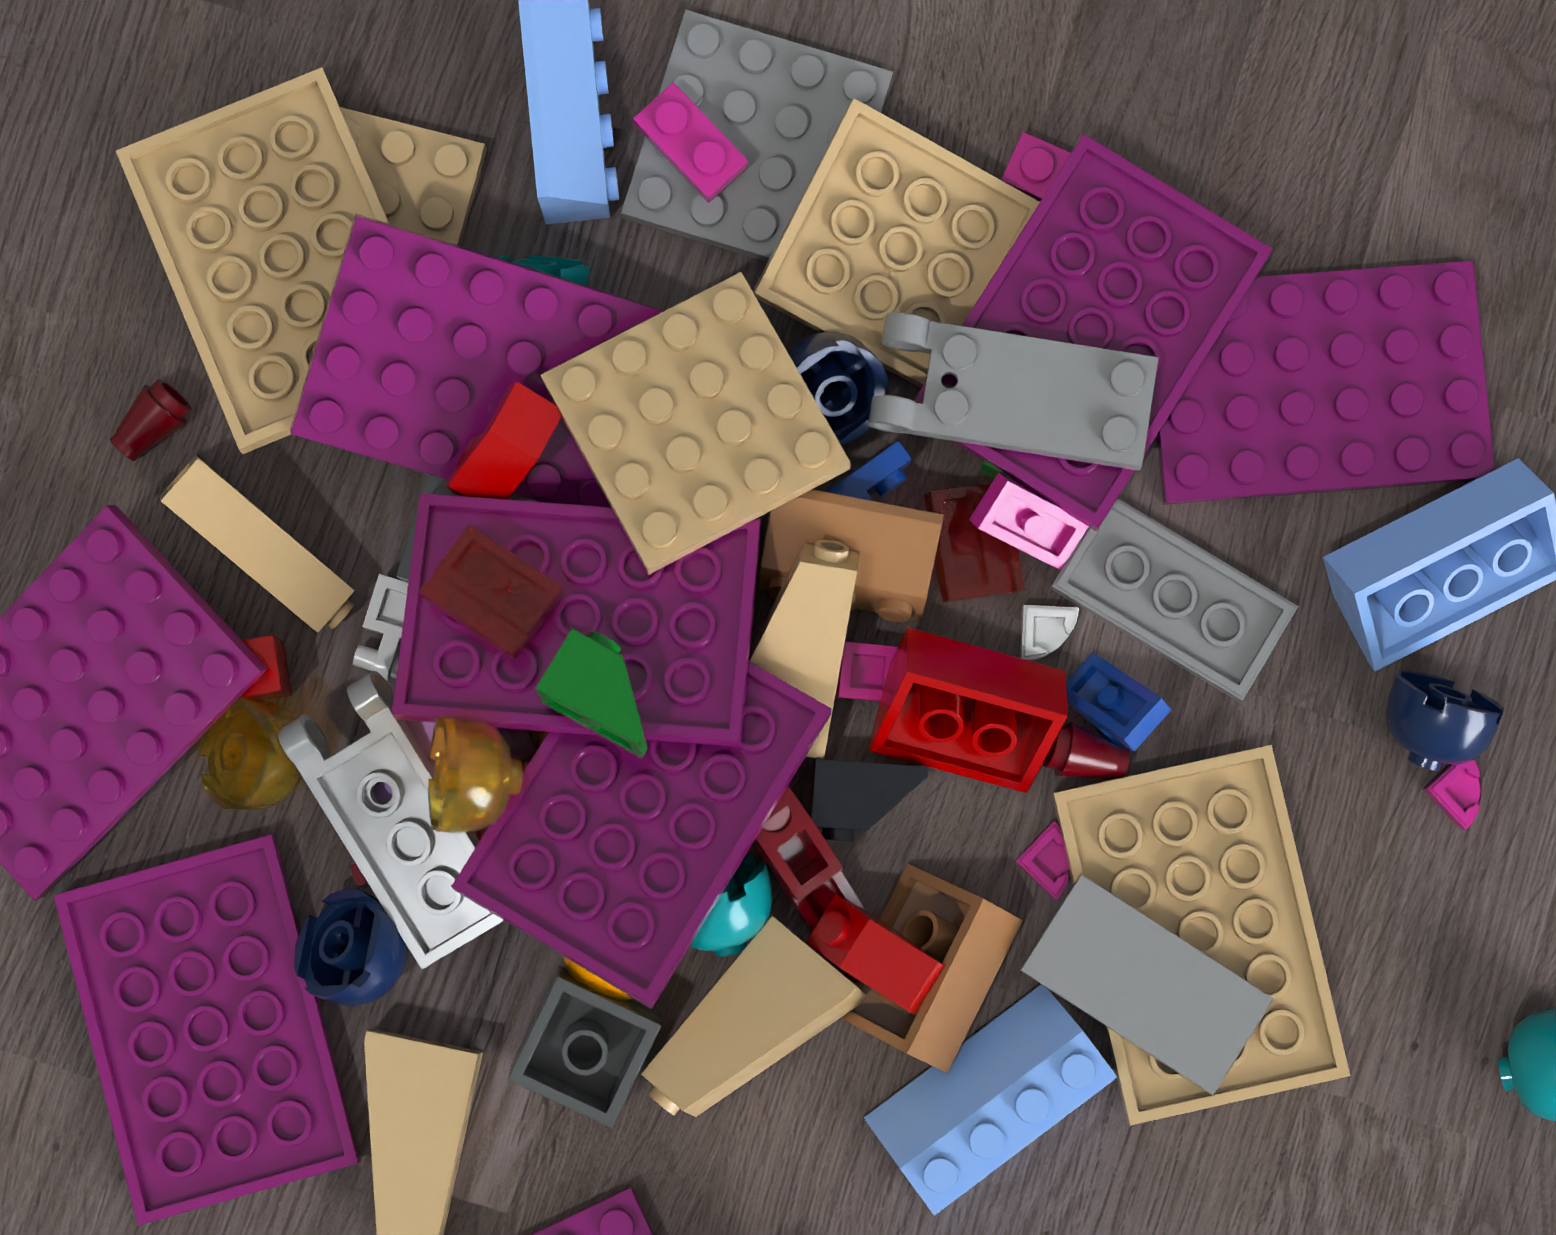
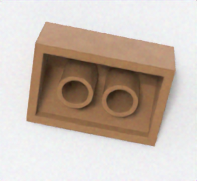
M811 489L770 511L757 590L768 592L770 596L776 598L803 544L815 545L819 540H832L847 545L849 551L860 552L850 611L858 609L878 613L881 618L891 622L921 621L944 515Z
M907 863L880 919L944 964L945 967L916 1014L907 1011L851 975L849 980L862 990L867 997L859 1006L845 1014L841 1019L906 1054L948 1073L1023 920L973 893Z

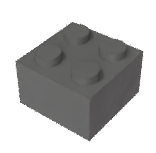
M559 965L510 1065L508 1080L612 1128L662 1026L661 1013L633 999L621 1001L595 991L577 981L570 975L567 968Z

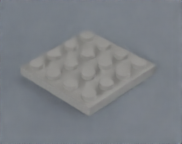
M685 10L659 94L674 82L748 160L749 167L708 203L645 137L621 211L622 219L768 262L848 103L855 98L882 113L893 78V71Z

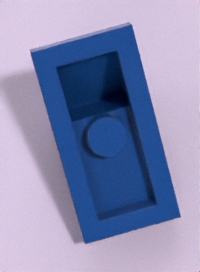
M897 441L827 492L873 501L870 494L876 491L882 498L907 480V476L903 471L909 467L911 457L901 443Z
M1094 652L1066 681L1067 704L1108 741L1121 747L1127 746L1132 751H1135L1171 711L1170 707L1160 696Z

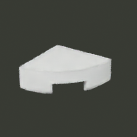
M1023 605L1020 658L1034 661L1046 657L1057 650L1074 629L1079 608Z

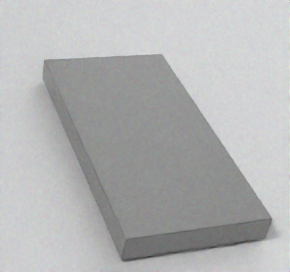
M1118 498L1097 531L1090 527L1087 528L1050 587L1053 591L1238 702L1243 701L1299 607Z
M1082 874L1078 876L1019 969L1212 1095L1215 1094L1274 999Z

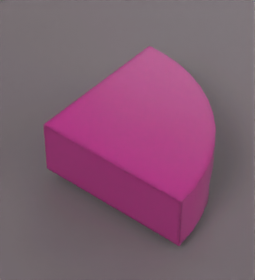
M1475 760L1459 765H1448L1423 789L1460 830H1466L1479 812L1481 784L1479 778L1480 771Z
M1052 821L1014 862L1048 895L1057 900L1068 883L1070 872L1060 826L1055 821Z

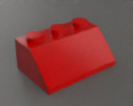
M907 627L889 665L869 743V751L1027 793L1068 717L1066 671Z

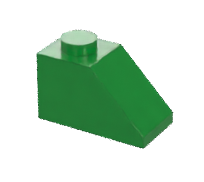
M571 629L536 687L541 702L636 756L643 758L648 747L624 658L618 654L621 650L620 646L596 631H591L587 637Z

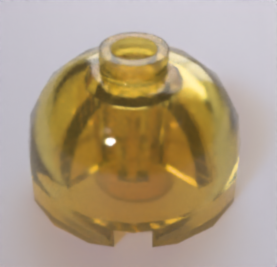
M240 697L202 735L199 756H208L209 774H201V779L206 792L214 803L223 809L259 810L271 808L293 793L302 775L284 752L279 742V733L285 725L295 720V717L273 702Z
M463 716L437 718L433 730L429 759L435 760L434 779H428L431 827L436 832L466 833L480 830L495 823L505 812L509 794L519 795L522 785L521 760L511 759L508 742L497 728L487 722Z

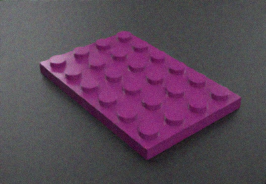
M1083 134L962 326L1159 357L1145 444V455L1273 249ZM946 374L941 378L942 385L946 388H953L957 385V379L952 374ZM926 382L914 399L916 403L923 404ZM951 441L983 462L989 463L1010 476L1012 480L1036 492L1095 531L1098 530L1135 471Z
M355 213L291 424L290 434L448 480L470 439L483 433L511 383L517 381L553 403L542 383L541 374L666 310ZM561 417L539 459L513 491V494L537 500V502L611 508Z
M1473 261L1256 277L1157 434L1163 505L1469 482L1494 471L1495 465Z
M420 493L392 707L393 717L397 720L600 736L543 704L536 690L538 683L571 629H574L587 637L591 631H596L620 646L621 650L618 654L624 658L645 739L740 747L761 531L760 519H754L648 575L614 511L610 507Z
M106 505L0 616V864L34 901L44 897L268 669L116 505Z
M748 661L740 747L646 739L648 750L643 758H640L602 736L549 732L451 887L454 891L652 1009L831 716V708Z
M274 834L53 895L138 1226L361 1162L319 999L305 989L308 988L305 979L298 977L294 968L295 945L300 933V927Z

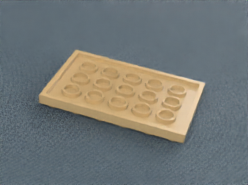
M322 67L116 150L228 425L242 454L291 435V424L355 213L389 224Z
M1272 745L1052 794L1058 825L1060 826L1065 845L1064 851L1072 885L1078 876L1082 874L1274 998L1214 1095L1200 1088L1105 1026L1128 1125L1131 1126L1350 1076Z

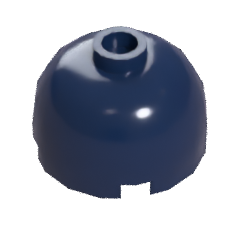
M836 331L812 334L796 342L788 351V354L840 445L847 444L865 435L871 428L868 422L873 396L884 395L885 388L887 391L889 388V380L880 360L855 337Z
M1407 670L1402 671L1401 675L1398 673L1396 675L1388 698L1386 719L1388 729L1395 741L1410 751L1408 756L1410 762L1425 769L1439 771L1442 763L1459 765L1479 757L1489 747L1494 738L1504 708L1497 701L1474 689L1471 690L1470 696L1454 689V681L1427 673Z
M350 888L334 892L322 901L329 906L320 913L318 918L309 915L302 925L295 945L294 968L296 975L305 979L308 987L305 989L311 995L328 1002L354 1007L378 1000L392 989L402 974L408 956V947L378 898L362 890Z

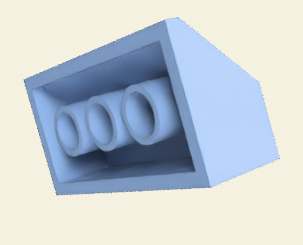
M518 0L536 190L545 223L555 224L611 218L609 201L619 200L616 167L606 168L604 148L614 147L611 114L600 115L599 95L609 94L606 62H595L593 42L604 41L600 8L590 9L589 0Z
M1519 458L1323 557L1333 597L1371 668L1376 672L1556 580V502L1554 492Z
M1040 984L962 1043L948 1073L933 1066L929 1067L863 1118L935 1216L1115 1080L1117 1076L1070 1014L1049 989Z

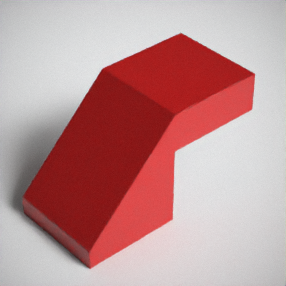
M517 381L511 383L484 432L470 439L445 487L460 496L507 500L542 454L562 417L558 406Z

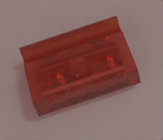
M981 484L932 490L924 494L927 512L944 515L935 556L942 603L991 597L1007 593L1014 594L1025 590L1018 548L978 529L969 520L990 485Z
M471 525L466 527L435 568L436 573L426 585L423 584L419 590L422 598L514 660L519 656V651L528 639L531 640L565 594L562 586Z

